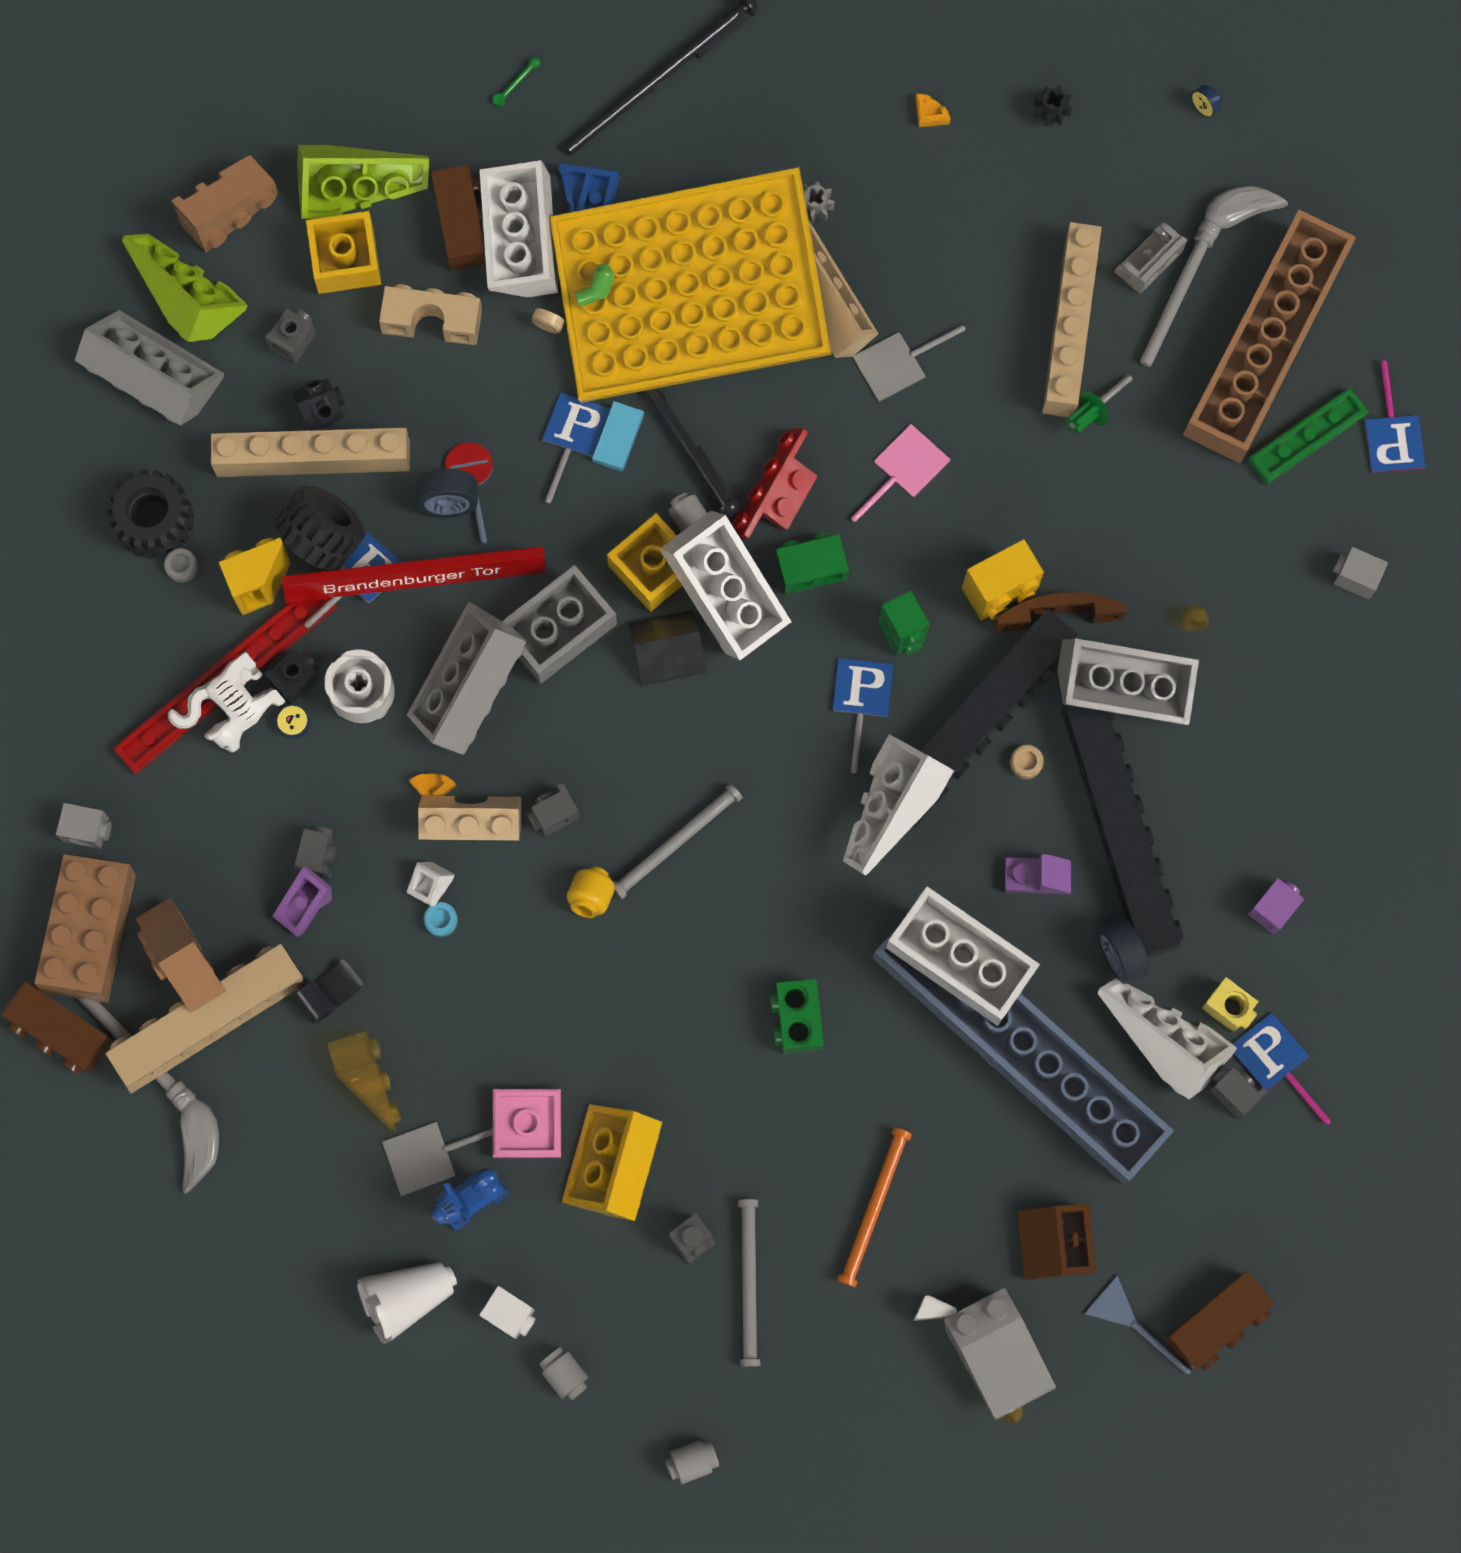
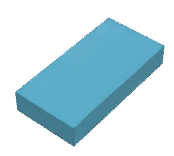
M615 401L613 402L592 458L593 463L620 472L624 471L642 423L644 411Z

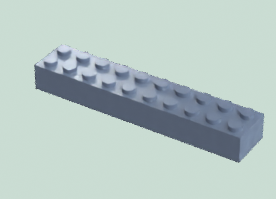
M896 929L874 952L873 959L1123 1185L1136 1175L1174 1132L1170 1126L1021 993L997 1026L886 949L887 943Z

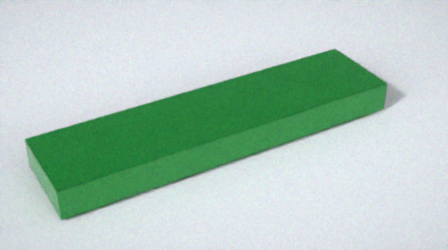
M1349 387L1251 455L1247 461L1264 483L1268 485L1366 417L1369 410Z

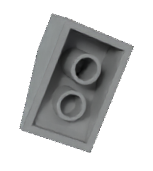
M1005 1288L944 1319L946 1333L994 1420L1056 1389L1021 1315Z

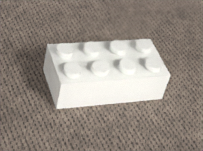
M710 511L660 548L663 556L725 654L741 660L791 623V620L726 515Z
M929 887L925 888L886 946V949L997 1026L1040 965Z

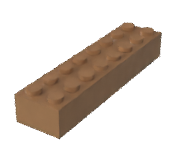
M1298 210L1193 413L1183 436L1241 464L1356 239L1355 236L1306 212Z

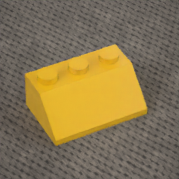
M589 1104L562 1203L611 1217L635 1221L662 1122L635 1111Z

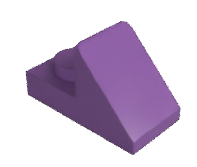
M1041 854L1039 858H1005L1004 893L1071 894V861L1048 854Z
M303 867L272 917L295 936L302 935L318 910L331 902V886L308 867Z

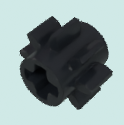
M1045 86L1042 93L1043 97L1035 96L1033 104L1038 108L1034 116L1035 118L1041 117L1045 121V126L1056 122L1061 126L1063 115L1070 116L1072 112V107L1068 105L1071 100V94L1065 95L1061 90V86L1051 89Z

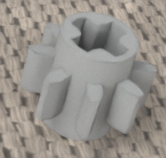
M819 181L809 187L804 184L803 190L810 223L813 224L814 220L820 218L826 221L828 216L827 210H834L835 201L829 199L832 189L828 188L825 190L820 186Z

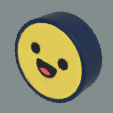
M1201 85L1192 92V102L1203 116L1212 117L1221 110V99L1212 87Z
M287 705L278 712L276 725L284 737L298 739L309 730L310 718L301 706Z

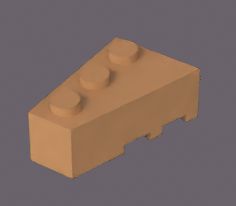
M251 155L219 172L218 176L221 179L209 186H206L203 182L195 186L197 193L185 200L180 196L171 200L181 226L205 252L209 251L212 247L217 248L222 245L227 239V235L236 228L244 227L251 220L253 214L261 208L269 207L278 195L275 181Z
M171 897L136 918L141 928L136 934L152 962V967L161 980L168 978L190 1012H193L226 991L214 973L210 962L203 955L201 946Z

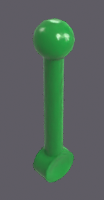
M531 57L528 62L529 65L502 93H497L493 96V104L496 107L504 106L505 98L533 69L539 68L541 61L538 57Z

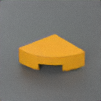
M916 94L915 102L919 127L950 124V115L945 106H942L929 95Z
M434 773L419 774L409 780L410 784L421 796H445L456 786V783L449 777Z

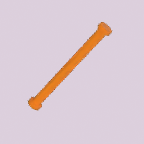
M896 1127L892 1129V1142L842 1275L838 1274L836 1280L853 1288H856L858 1282L855 1280L903 1148L906 1141H910L912 1136L911 1133Z

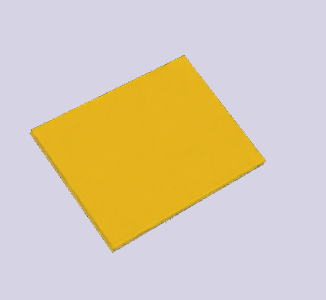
M799 167L549 217L580 403L832 355ZM606 264L610 266L614 273V282L609 295L602 300L580 307L575 292L590 287L595 274L594 270L598 265Z

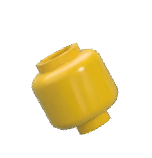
M591 867L590 869L579 870L575 874L566 897L571 905V910L577 915L585 918H594L604 914L615 892V885L604 869Z

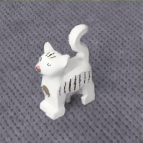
M243 652L230 661L220 675L214 677L205 685L196 688L189 695L188 713L185 716L180 715L174 709H170L168 719L177 728H190L197 723L201 716V701L208 698L211 699L225 712L228 718L215 724L204 737L207 740L209 739V741L213 740L220 748L233 753L240 748L242 733L256 724L271 704L280 706L285 700L272 687L263 690L253 697L244 688L246 682L250 679L258 680L263 674L256 668L255 662L247 652Z

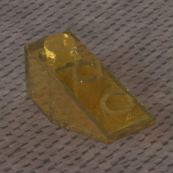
M365 1031L327 1043L336 1076L392 1133L398 1132L396 1123L401 1122L396 1102L389 1103L386 1091L392 1088L387 1071L380 1072L377 1059L381 1058L382 1054L377 1038L370 1039L369 1034Z

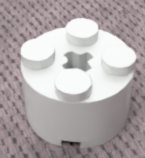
M367 650L347 651L334 663L332 662L325 675V689L329 700L337 714L348 721L368 723L381 719L387 714L388 709L392 705L395 694L393 679L386 664L373 652ZM364 682L366 687H362L361 691H356L355 688L359 687V683Z

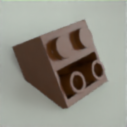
M1090 1203L1050 1206L1017 1212L1024 1280L1088 1276L1097 1272Z

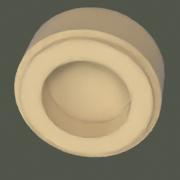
M540 308L535 309L531 319L532 323L537 327L554 334L560 333L565 323L564 319Z
M1032 745L1019 746L1014 750L1010 758L1012 772L1021 779H1031L1037 776L1044 763L1042 753Z

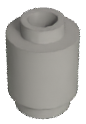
M687 493L674 498L670 502L672 507L668 510L680 532H683L707 514L695 494L688 496Z
M561 1347L552 1352L539 1364L544 1370L542 1375L561 1399L568 1396L573 1400L588 1388L584 1382L589 1377L569 1351L565 1353Z
M698 1440L669 1451L671 1459L665 1460L671 1479H679L681 1485L712 1473L713 1468L719 1466L717 1455L710 1440L705 1442Z

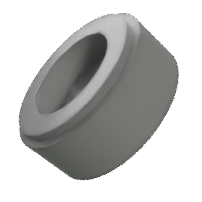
M177 548L166 556L164 568L172 580L182 583L190 581L195 577L198 571V562L191 551Z

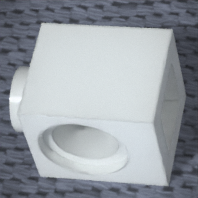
M499 1286L480 1313L482 1318L514 1339H517L519 1334L525 1337L536 1320L531 1316L535 1311L532 1307Z

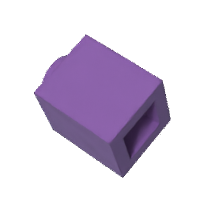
M1277 878L1248 915L1275 935L1299 907L1304 898L1299 895L1300 890L1294 884L1287 880L1282 882Z

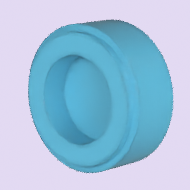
M437 902L435 906H429L426 909L424 924L432 935L445 937L456 929L458 917L451 905Z

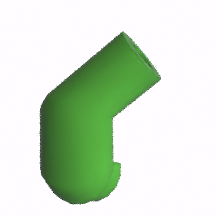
M606 264L598 265L594 270L595 274L590 287L575 292L580 307L602 300L609 295L614 282V273L610 266Z

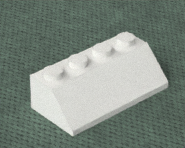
M539 160L480 169L487 287L489 291L522 297L559 293L556 255L549 218L553 216L550 175L543 162Z

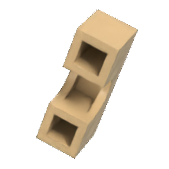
M401 284L394 287L385 286L379 320L382 334L414 338L417 323L426 316H436L444 321L443 334L445 342L477 346L482 315L481 300L473 294L466 292L452 295L444 294L443 291L434 288L420 291Z
M422 796L418 807L419 839L519 841L521 833V797L488 796L487 801L483 803L462 804L455 801V796Z

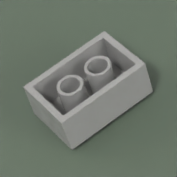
M575 565L502 621L515 629L527 641L519 659L540 684L617 625L616 613Z

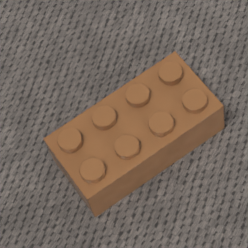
M63 855L35 978V985L42 993L89 999L104 1003L109 1002L136 874L130 864Z

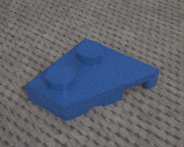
M567 164L559 165L570 212L614 203L620 179L617 171Z

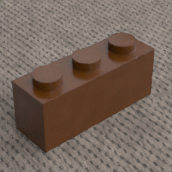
M469 165L431 171L450 271L486 265L484 234H482L480 224H483L482 204L476 205L474 196L480 194L477 175H470Z
M27 982L23 983L1 1014L9 1020L7 1028L22 1038L26 1033L37 1039L34 1046L49 1056L54 1051L64 1057L61 1064L76 1074H79L81 1069L91 1074L114 1042L108 1036Z
M1245 1271L1171 1332L1165 1340L1191 1371L1197 1370L1199 1367L1205 1371L1219 1359L1216 1353L1221 1348L1227 1345L1231 1349L1245 1337L1242 1331L1252 1323L1257 1327L1271 1315L1267 1309L1274 1302L1251 1274Z

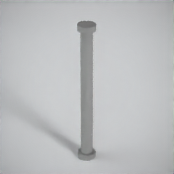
M729 783L722 795L618 882L614 880L615 894L621 900L627 896L626 892L732 802L736 801L738 803L743 798L740 792Z
M755 1199L738 1200V1208H741L743 1297V1359H740V1367L761 1366L760 1359H757L755 1208L758 1207V1200Z

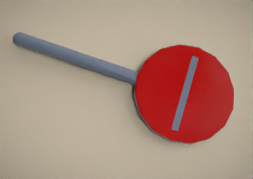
M465 442L455 446L448 453L445 460V468L467 471L474 475L479 486L490 477L493 470V460L489 451L482 445L474 442ZM478 497L475 515L480 541L485 544L487 538Z

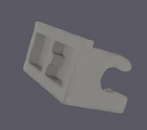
M1163 222L1115 269V273L1141 294L1183 252L1187 239L1180 236L1168 224Z

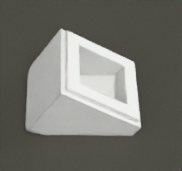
M417 862L406 893L430 906H435L452 882L455 874L433 862Z
M927 1295L923 1297L913 1321L947 1318L955 1314L957 1310L955 1307Z

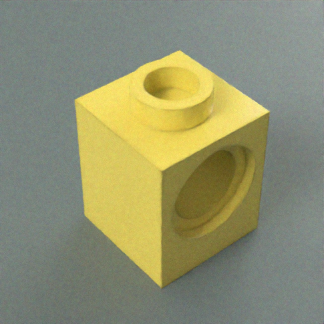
M1226 977L1220 982L1201 1009L1234 1033L1240 1026L1246 1029L1258 1013L1253 1009L1259 1001ZM1227 999L1235 1000L1239 1004L1240 1013L1238 1015H1232L1225 1009V1001Z

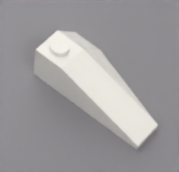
M889 734L872 764L870 774L874 778L869 793L864 792L861 803L865 807L861 820L857 821L853 826L843 862L867 875L938 800L954 770Z
M1117 978L1101 987L1098 991V995L1159 1076L1176 1093L1185 1096L1188 1100L1208 1085L1237 1049V1047L1201 1022L1198 1027L1180 1018L1182 1012L1174 1008L1169 1011L1156 1006L1152 996L1129 984H1122Z

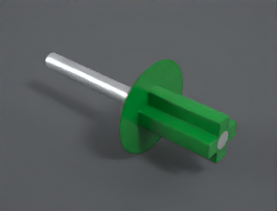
M1127 375L1101 398L1091 392H1081L1078 402L1079 409L1066 419L1068 421L1067 428L1069 430L1073 429L1078 434L1091 422L1096 425H1105L1109 420V413L1105 403L1133 380L1132 377Z

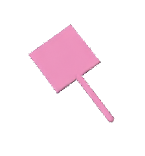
M910 424L874 460V463L891 478L851 517V520L856 522L895 482L914 498L951 459Z

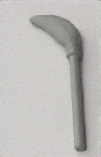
M1246 185L1228 189L1217 195L1208 204L1205 211V220L1201 222L1198 233L1194 237L1196 242L1140 359L1142 365L1146 367L1152 365L1207 248L1213 246L1221 229L1232 227L1256 214L1286 207L1288 202L1284 198L1269 190Z
M76 998L117 1040L125 1036L128 1038L132 1037L100 1002ZM165 1072L157 1077L156 1080L167 1091L166 1097L181 1112L180 1128L185 1160L182 1191L186 1194L214 1166L219 1148V1129L217 1119L211 1108L203 1101L196 1099L195 1094L182 1081H176L168 1072Z

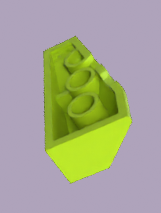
M298 145L297 178L301 218L318 219L343 215L344 212L360 207L365 209L371 207L373 203L388 198L393 200L428 189L429 157L334 145Z
M150 234L123 236V244L168 323L187 342L214 338L246 311L248 305L229 286L221 281L214 284L203 276L204 270L197 265L192 267L178 260L179 254Z

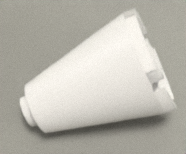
M441 1262L363 1277L357 1280L359 1283L357 1284V1289L367 1317L371 1316L376 1324L373 1327L376 1335L385 1344L392 1341L454 1293L453 1286L457 1284V1281L449 1265L444 1267Z

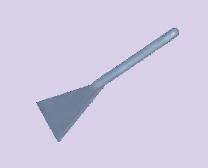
M1116 1276L1085 1312V1315L1134 1328L1185 1374H1190V1368L1137 1323L1119 1278Z

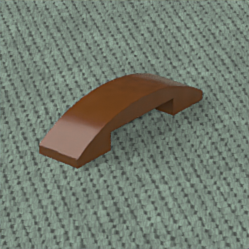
M1079 592L1048 594L1024 601L1004 612L997 618L995 633L1028 630L1031 617L1042 616L1047 609L1051 610L1055 615L1090 611L1092 624L1124 621L1128 613V606L1117 600L1096 594Z

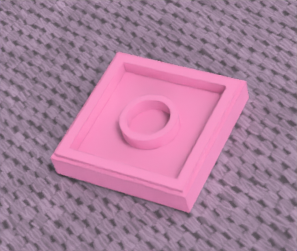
M493 1089V1158H561V1089Z

